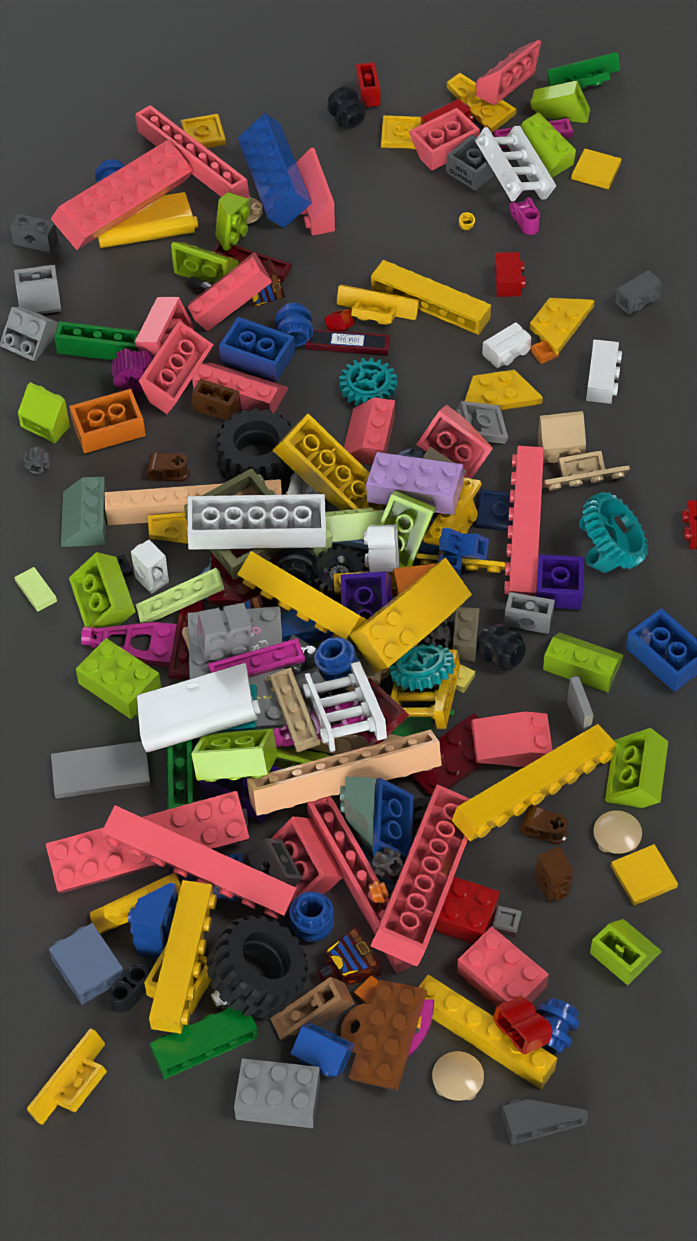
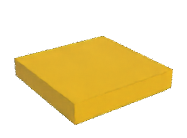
M218 114L181 120L182 130L204 147L211 148L226 145L225 135Z
M383 116L381 148L416 149L409 131L421 125V117Z
M584 149L571 179L609 190L622 159Z
M655 844L611 862V868L633 906L673 890L678 886L676 879Z

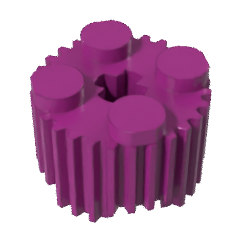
M126 348L124 351L120 350V352H117V358H114V361H112L113 384L116 389H119V391L131 389L134 397L138 395V392L143 393L139 380L153 360L150 352L148 353L147 350H142V353L135 350L131 352L130 349Z

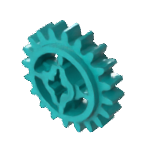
M372 357L369 361L362 358L360 363L353 360V366L347 364L346 370L341 371L342 376H339V390L342 391L343 398L348 397V403L355 401L356 407L360 403L363 404L372 398L390 400V396H395L397 374H394V368L389 369L388 363L381 365V359L373 362Z
M432 643L429 646L424 644L419 647L414 646L394 662L389 669L392 681L395 682L396 687L402 686V690L409 687L411 691L415 689L423 691L424 688L429 687L431 689L436 684L441 685L442 680H448V674H453L455 664L452 652H449L448 648L443 649L442 645L434 647Z

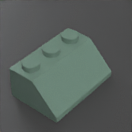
M82 477L63 491L61 547L106 545L105 492L107 490L104 477Z
M346 777L345 786L340 787L341 814L359 846H362L373 857L375 778Z

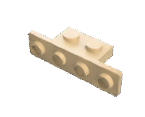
M601 451L562 457L558 459L561 477L544 480L542 488H548L549 491L560 489L562 488L561 485L569 484L570 487L583 484L582 481L591 480V483H597L612 476V479H619L625 477L630 467L627 465L605 469Z

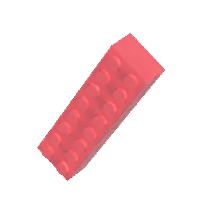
M168 139L60 205L51 217V220L74 248L78 250L183 184L194 169Z
M438 784L436 785L385 908L371 947L418 966L426 951L468 841L467 837L452 822V818L456 808L470 798Z
M237 791L142 817L214 851L251 841ZM103 828L46 843L59 893L158 866L150 862L151 857L142 854L141 857H138L128 852L129 847L120 844L119 847H116L106 842V837L102 834Z

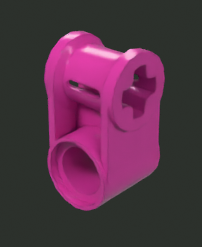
M528 197L525 201L510 203V213L522 229V232L527 235L536 234L539 231L540 212L535 207L532 199Z

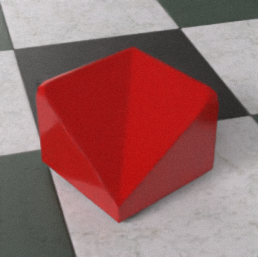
M352 310L334 311L325 316L327 330H346L354 325L355 321L353 316H351Z

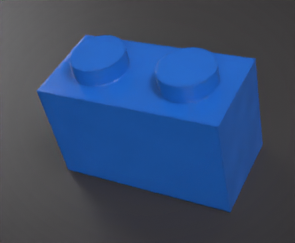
M308 1022L302 1025L291 1055L297 1057V1061L301 1064L320 1067L322 1074L334 1077L344 1072L355 1044Z

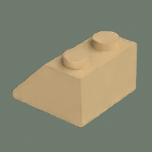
M583 411L540 416L537 444L538 447H544L543 463L558 462L559 458L585 453L586 438Z

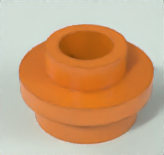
M376 879L374 883L369 884L370 892L375 903L381 902L384 904L386 903L385 897H388L389 893L385 883H380Z

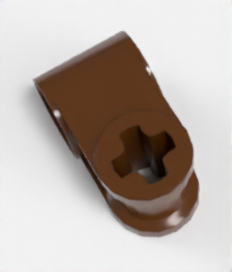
M152 453L149 457L147 477L153 481H185L190 476V470L187 467L188 459L182 453Z
M529 806L519 829L522 834L528 837L541 839L552 844H562L567 839L568 822L561 814L546 811L537 806Z

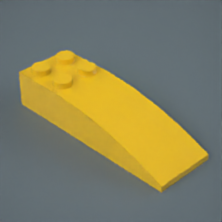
M306 414L273 449L295 473L316 492L325 494V499L339 510L373 508V511L386 509L387 505L370 503L367 500L366 483L370 473L309 414Z
M445 557L351 632L349 636L373 670L379 672L390 667L425 638L472 594Z

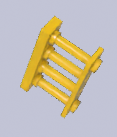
M449 650V652H452L455 668H453V674H448V680H442L441 685H434L439 686V690H435V692H405V690H402V686L396 687L394 682L391 698L400 706L402 702L435 701V705L431 707L403 708L409 714L408 717H431L435 719L437 729L447 728L461 667L458 650Z

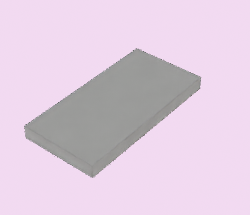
M142 741L51 754L56 799L150 786L147 752Z

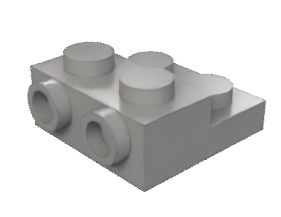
M461 401L457 409L454 410L463 416L487 442L505 444L508 440L499 405Z

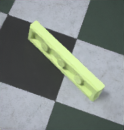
M214 568L136 604L140 623L156 621L224 590L220 572L217 568Z

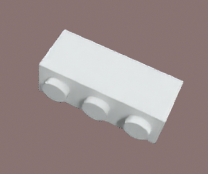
M593 341L586 401L611 404L612 396H617L618 383H614V379L619 380L620 367H616V363L621 364L622 351H618L619 342Z

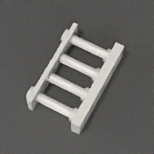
M514 126L506 137H493L488 127L482 130L475 142L510 200L515 201L523 190H535L540 199H547L555 189L556 184L521 127ZM499 145H508L511 152H503ZM508 160H517L521 167H512ZM517 175H526L530 182H521Z
M360 661L351 663L352 673L348 674L347 677L314 684L310 674H305L306 684L302 685L305 698H309L321 726L320 735L322 742L328 744L330 752L335 751L334 738L369 730L370 732L374 731L377 740L387 738L385 718ZM346 686L355 687L354 691L321 699L318 696V693ZM355 700L361 702L360 706L327 714L324 711L325 707ZM360 715L368 717L366 721L333 729L330 726L331 722Z

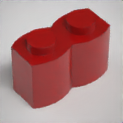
M520 995L496 1007L493 1017L494 1022L505 1035L509 1036L513 1045L522 1054L526 1055L550 1042L553 1032L550 1022L537 1014L533 1003Z

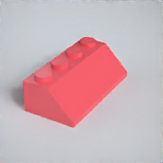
M536 40L518 48L515 52L510 53L506 59L500 61L496 67L490 69L487 74L480 77L476 83V96L496 105L535 74L541 41Z
M310 148L296 164L312 201V204L301 215H305V227L310 229L313 236L335 231L334 201L314 148Z
M254 252L190 301L188 309L194 320L206 331H209L272 283V280Z
M181 321L177 322L139 380L149 403L165 414H168L176 404L214 345Z
M201 363L192 378L193 390L200 379L238 390L241 406L239 410H247V412L259 408V411L267 409L271 410L274 414L288 390L287 386L214 363Z

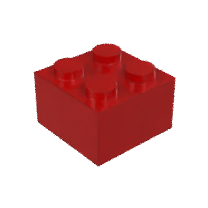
M454 876L436 922V932L474 944L491 927L497 906L499 905L500 891Z

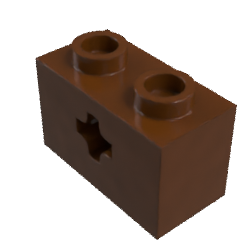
M204 379L199 380L191 393L194 411L225 421H229V417L237 414L241 408L238 390Z
M560 846L537 855L535 880L548 903L553 900L559 901L566 898L571 891L574 870Z

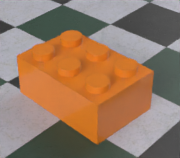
M131 389L69 406L72 423L84 454L146 436L144 420Z

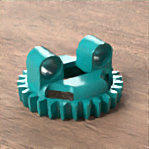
M605 492L597 493L585 501L586 504L583 505L585 510L582 511L584 515L580 519L579 526L587 532L588 537L593 540V544H596L586 555V564L606 573L620 565L623 569L626 567L628 569L634 568L646 559L648 554V545L646 544L648 539L644 537L646 532L642 530V524H639L637 520L638 517L636 518L633 511L629 510L628 504L624 505L622 499H617L616 495ZM617 515L620 517L629 530L627 533L622 532L614 517ZM611 531H612V534H613V539H612V537L609 535V532H611Z

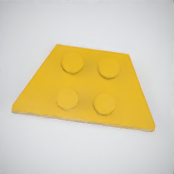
M549 298L530 322V330L535 335H538L541 341L547 342L553 348L552 351L558 355L594 308L595 301Z
M515 370L473 376L465 401L499 405L501 410L542 404L543 397Z

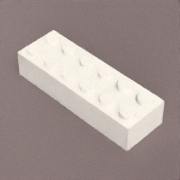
M325 494L188 496L189 549L326 547Z

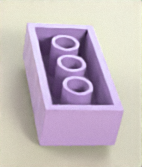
M377 452L366 483L367 500L370 503L387 505L391 494L397 491L436 507L435 512L454 515L464 483L463 464Z

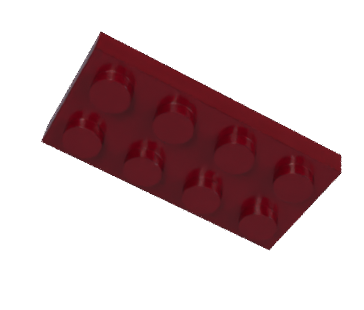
M475 713L468 716L438 739L442 766L409 775L428 796H432L437 784L450 790L484 764L476 763L471 726L473 719H479Z

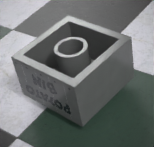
M472 134L447 154L446 173L477 191L495 176V173L475 142L477 137Z

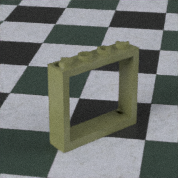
M251 468L202 496H234L250 486L253 487L258 495L276 494L272 489L269 490L263 477L260 474L257 475ZM187 503L184 505L185 518L188 521ZM255 548L251 551L268 561L276 557L282 548ZM210 549L233 580L240 577L237 574L250 552L236 559L229 549Z

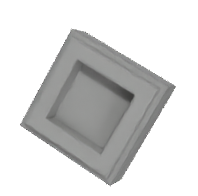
M497 906L492 927L499 933L516 937L522 911Z

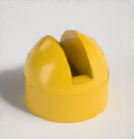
M468 212L462 213L459 217V226L463 230L472 229L475 223L474 215Z

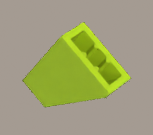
M578 81L534 89L530 103L536 114L539 112L544 118L561 120L568 118L572 122H588L590 107Z

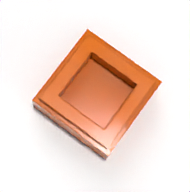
M545 341L530 346V351L540 364L559 356V354L556 355L552 351L553 348Z

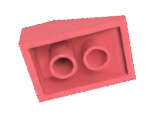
M448 405L439 410L416 444L426 452L432 447L454 463L463 464V469L467 471L464 477L470 479L473 478L493 449L463 416Z
M525 711L473 719L471 721L476 763L525 767L553 750L546 713Z

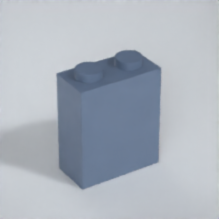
M93 923L78 928L73 935L56 941L49 948L52 961L81 1005L107 991L124 972L122 966Z

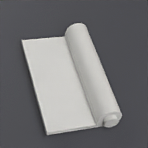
M246 663L137 695L140 736L147 753L258 720V714H261L258 700L253 701L251 696Z

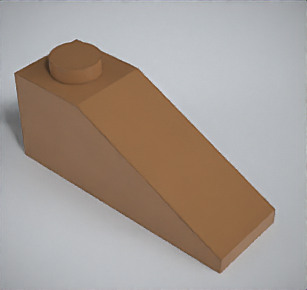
M330 977L270 1019L280 1040L283 1041L299 1034L302 1025L308 1022L315 1025L322 1024L337 1017L355 1003L345 983Z

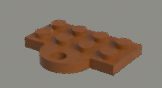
M379 980L372 1004H361L348 1012L341 1026V1037L355 1044L352 1052L356 1056L349 1075L351 1080L398 1091L427 995V991L424 988ZM355 1022H359V1030L351 1033V1026Z

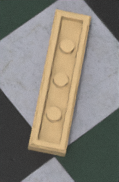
M291 667L270 674L269 678L297 753L320 745Z

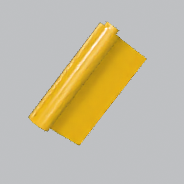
M185 192L164 195L98 237L100 248L195 233V229L198 228L197 217L192 215Z

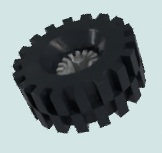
M337 546V550H333L330 547L327 553L324 551L320 552V558L317 557L315 579L312 582L313 588L336 602L341 601V594L336 595L334 592L333 575L338 573L368 572L365 558L363 556L359 557V552L356 550L352 553L349 547H346V550H342V546Z

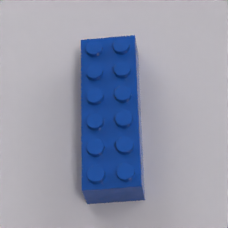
M264 113L238 137V141L268 219L285 228L309 207L312 201L281 123Z

